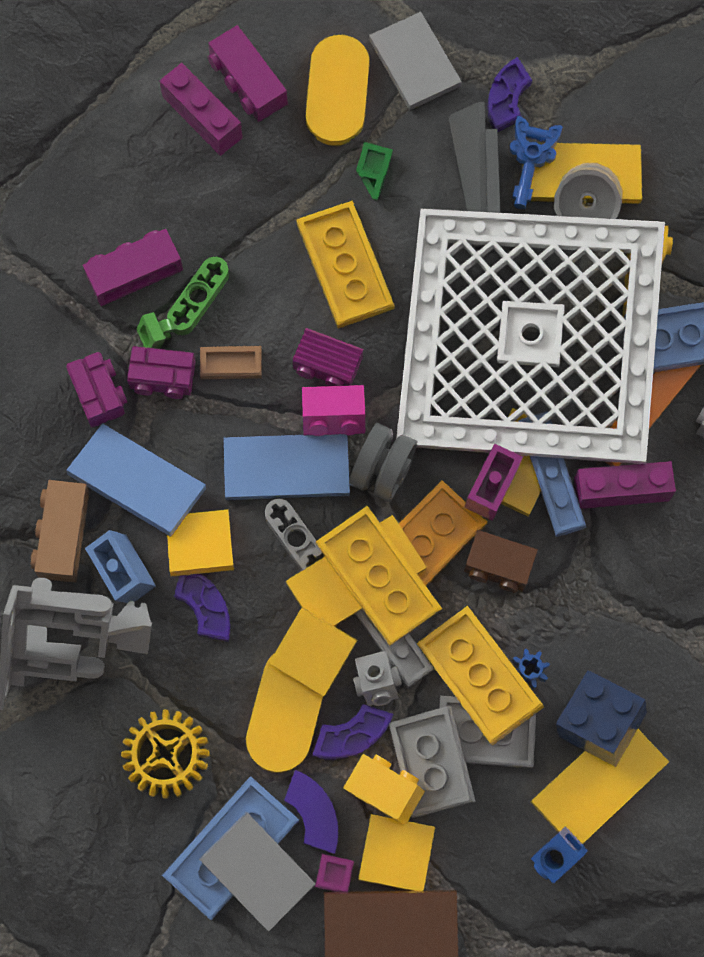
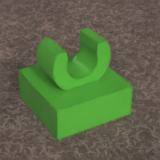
M153 312L142 315L136 330L145 348L161 349L164 341L171 337L169 332L174 331V327L170 319L158 322Z

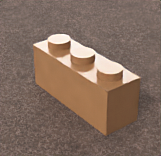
M48 480L47 489L42 490L40 507L44 508L42 520H37L35 532L36 538H39L38 550H33L31 556V568L35 569L34 572L38 578L67 582L77 581L90 494L86 484Z

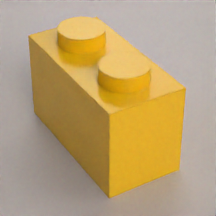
M363 754L343 788L353 796L401 824L406 825L425 792L417 785L419 779L404 770L401 771L400 775L390 770L392 764L376 754L373 759Z

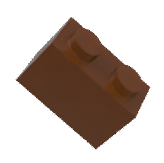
M477 530L464 572L469 573V577L478 582L486 583L487 580L499 583V587L508 592L524 591L538 549Z

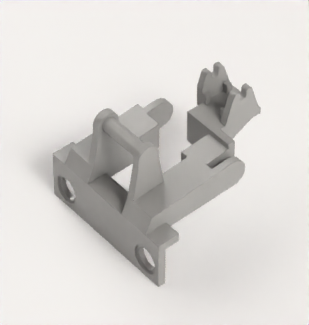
M46 578L35 579L31 587L13 585L3 613L0 653V709L3 710L10 686H24L26 676L77 681V677L98 678L104 673V663L102 660L96 657L80 656L81 645L47 642V627L73 630V636L100 639L98 657L105 658L108 642L117 644V649L148 654L152 622L150 621L147 604L141 603L140 607L136 608L134 606L135 602L129 601L118 616H112L114 603L103 595L51 591L52 583Z

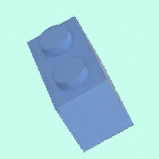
M109 530L85 548L115 601L124 603L129 601L135 602L156 587L126 534Z

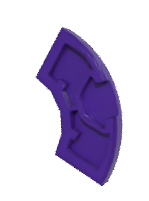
M518 57L500 70L490 89L487 106L488 116L492 129H497V132L516 123L517 117L521 116L518 108V99L522 92L532 84L531 77Z
M202 574L179 576L174 598L186 603L195 612L198 620V636L229 642L231 630L229 612L222 595L215 585Z
M363 704L358 714L349 722L337 726L322 725L312 757L339 760L353 757L366 751L386 732L393 714Z
M295 770L284 802L294 807L303 818L306 830L304 844L335 855L338 842V822L332 802L317 782L304 773Z

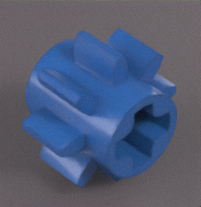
M524 649L523 658L513 657L512 662L517 666L516 670L525 682L530 684L532 690H535L538 679L542 682H546L548 679L542 671L546 670L550 663H542L540 659L541 651L536 655H529V651ZM531 663L535 668L534 672L528 676L524 673L525 666L527 667Z

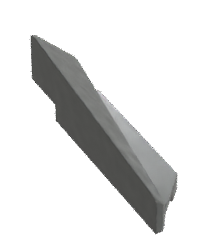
M477 102L449 116L467 211L500 213L497 129H485V102ZM474 244L475 247H484V246H485V245H475V244Z

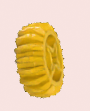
M163 710L162 720H158L156 713L151 712V723L147 724L145 719L141 717L138 721L143 728L140 731L135 727L129 729L130 733L136 737L135 740L125 738L123 741L126 746L132 748V750L121 752L123 758L132 759V761L123 765V769L125 771L135 769L128 779L133 783L141 778L142 780L137 787L141 792L148 785H151L149 790L151 797L156 796L159 788L162 789L161 793L164 799L169 797V788H173L175 795L179 797L182 795L180 785L184 784L191 791L193 786L189 779L193 777L196 781L202 780V776L196 772V769L207 770L208 764L199 759L209 757L210 752L206 749H199V747L206 745L208 740L206 737L196 739L202 732L201 726H196L190 730L193 719L188 717L183 723H180L182 713L179 711L174 714L173 720H170L168 710ZM173 729L184 735L180 738L176 737L166 741L161 739L156 731ZM148 738L153 745V752L146 759L147 762L141 766L140 750L144 741ZM156 742H159L166 750L174 749V752L170 753L172 755L171 759L175 764L174 767L165 758L158 760V756H161ZM191 742L192 757L184 771L178 762V757L185 749L184 746ZM161 767H166L176 777L168 780H159L147 774L152 770L156 771Z

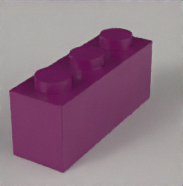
M238 25L208 43L210 55L207 58L216 72L218 70L222 72L227 88L231 93L236 92L241 98L240 103L248 115L253 114L256 120L260 122L288 104L287 90Z
M180 63L159 80L162 97L220 156L242 139L241 122L183 63Z
M166 229L151 231L144 235L143 239L134 243H123L115 251L106 255L99 254L93 256L87 263L83 264L86 277L100 306L183 271L181 258Z
M672 461L578 469L574 477L575 494L580 509L667 502L671 500L676 492Z

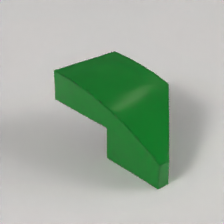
M364 142L356 171L372 199L378 202L393 150Z

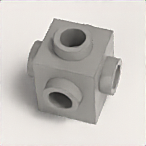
M386 651L355 659L359 675L353 678L358 696L364 695L368 706L386 705L391 700L399 698L396 686L402 685L397 666H391Z

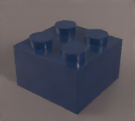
M588 670L556 723L558 735L563 740L616 767L647 714L646 700Z

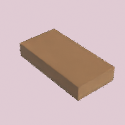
M261 346L200 347V378H262Z

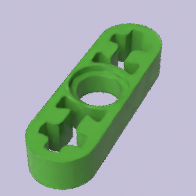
M210 257L206 259L169 310L167 319L171 320L174 327L173 333L187 335L192 332L228 281V265L222 258ZM217 267H219L221 276L217 274L213 276V278L210 280L211 287H213L211 289L210 286L207 284V281L210 278L209 269L215 270L217 269ZM196 289H201L207 293V297L203 302L195 303L190 299V294ZM186 303L190 308L186 315L188 323L182 322L177 325L175 317H183L187 311L186 305L183 304Z

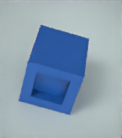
M565 826L531 860L535 863L534 867L540 876L544 879L549 878L552 883H555L588 850ZM550 851H559L564 857V863H556L551 858Z

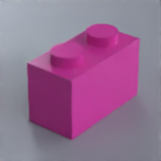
M364 385L302 387L303 435L365 434Z

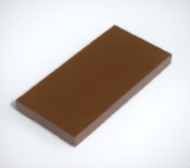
M456 890L324 892L325 957H458Z

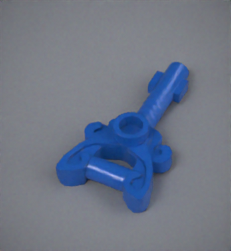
M517 117L515 124L516 140L510 143L509 151L511 154L517 155V161L524 165L519 186L515 185L512 199H515L514 207L525 209L527 202L531 201L533 189H530L535 167L544 166L545 161L551 163L555 160L557 153L553 148L560 139L563 128L561 125H555L550 127L549 130L530 127L523 117ZM526 138L545 142V144L529 142L526 140Z

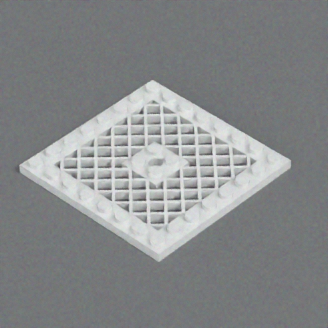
M421 209L397 438L404 434L418 441L417 448L490 453L495 443L518 455L646 464L665 222ZM449 243H455L448 249ZM470 244L485 246L476 252ZM500 246L515 248L507 254ZM464 247L472 257L460 266L452 256ZM531 248H545V250L537 255ZM492 249H495L502 259L490 268L482 258ZM561 249L577 251L568 258ZM522 251H525L532 261L520 269L513 259ZM592 251L608 253L599 259ZM555 252L563 263L551 271L543 261ZM623 253H631V261ZM586 254L594 264L582 273L574 262ZM614 256H617L625 266L613 275L605 264ZM448 261L455 271L445 278ZM478 262L486 272L473 281L466 271ZM508 264L516 274L504 283L496 273ZM539 266L547 276L535 285L527 277V274ZM569 267L577 278L568 286H565L557 276ZM597 270H600L608 280L596 288L588 278ZM630 271L627 290L619 280ZM461 276L469 286L457 295L449 285ZM489 278H492L499 288L487 297L479 287ZM522 280L530 290L518 299L510 288ZM552 281L559 288L560 292L551 300H548L540 290ZM583 283L591 294L579 302L571 292ZM614 285L622 296L610 304L602 294ZM445 290L452 300L442 307ZM475 291L483 301L470 310L463 300ZM505 293L511 301H503L501 312L493 302ZM534 295H536L542 303H531L527 301ZM565 297L575 306L566 315H564L565 306L557 304ZM597 298L606 309L594 318L586 310V307ZM627 301L625 320L616 309ZM458 305L466 315L454 324L446 314ZM489 307L497 317L484 326L476 316ZM580 312L589 323L577 332L569 321ZM611 314L620 325L608 334L599 323ZM442 319L449 329L439 337ZM472 320L480 331L468 340L461 333L460 329ZM501 323L498 342L490 331ZM564 326L572 337L562 345ZM528 327H535L540 331V335L534 341H527L522 336L523 331ZM595 328L604 339L591 348L582 337ZM625 330L624 347L622 349L614 339ZM455 334L462 341L463 345L451 354L443 343ZM486 336L494 346L482 356L473 345ZM578 342L587 353L575 362L566 351ZM609 344L618 355L606 364L597 353ZM439 348L447 358L436 366ZM469 349L477 360L465 370L456 359ZM498 353V363L505 365L498 371H495L487 361ZM561 356L570 367L558 376L551 367H560ZM592 358L601 369L589 378L580 367ZM620 361H622L621 380L611 370ZM452 363L461 374L448 384L440 373ZM483 365L491 376L481 385H478L470 375ZM520 365H532L536 367L532 369L529 373H526L520 367ZM511 368H514L522 378L512 387H509L501 377ZM542 370H545L553 381L541 390L532 379ZM573 372H576L584 383L572 392L563 381ZM607 374L616 385L603 394L594 383ZM436 377L444 388L433 396ZM466 379L475 390L464 399H461L454 391V388ZM497 381L505 392L495 401H492L484 391ZM525 384H528L536 395L524 404L515 393ZM556 386H559L567 397L555 406L546 395ZM590 388L599 399L586 408L577 397ZM620 390L619 408L617 410L609 401V398ZM450 393L458 404L445 413L438 406L437 402ZM480 395L489 406L478 415H475L467 405ZM511 397L519 406V409L507 418L498 407ZM539 400H542L549 407L550 411L538 420L529 409ZM573 402L582 413L569 422L560 411ZM604 404L613 415L603 424H600L591 413ZM432 407L440 416H431ZM463 409L470 418L453 416ZM494 411L501 420H487L484 418ZM525 413L533 423L515 422V420ZM556 415L564 425L545 423ZM587 417L595 427L577 425ZM617 421V429L608 428Z

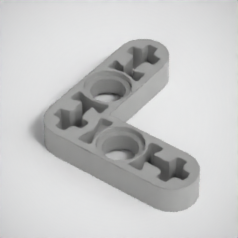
M274 499L267 504L265 508L267 524L301 571L309 566V558L313 557V559L318 560L324 556L315 544L316 539L286 500ZM274 508L280 511L286 510L284 517L289 526L283 533L280 532L281 529H284L282 521L279 518L272 519ZM294 531H300L305 535L306 540L302 546L294 547L289 544L288 536Z

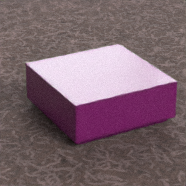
M322 854L315 888L334 892H348L354 861Z

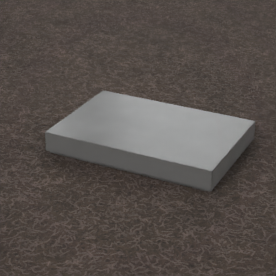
M421 12L369 35V41L409 110L461 87L462 81Z
M440 696L439 708L452 706L467 764L533 768L536 714L492 746L456 697Z
M452 706L442 707L390 722L389 727L400 772L404 770L418 778L419 782L417 785L425 791L411 818L476 802Z
M247 812L199 859L268 932L315 885L313 880Z

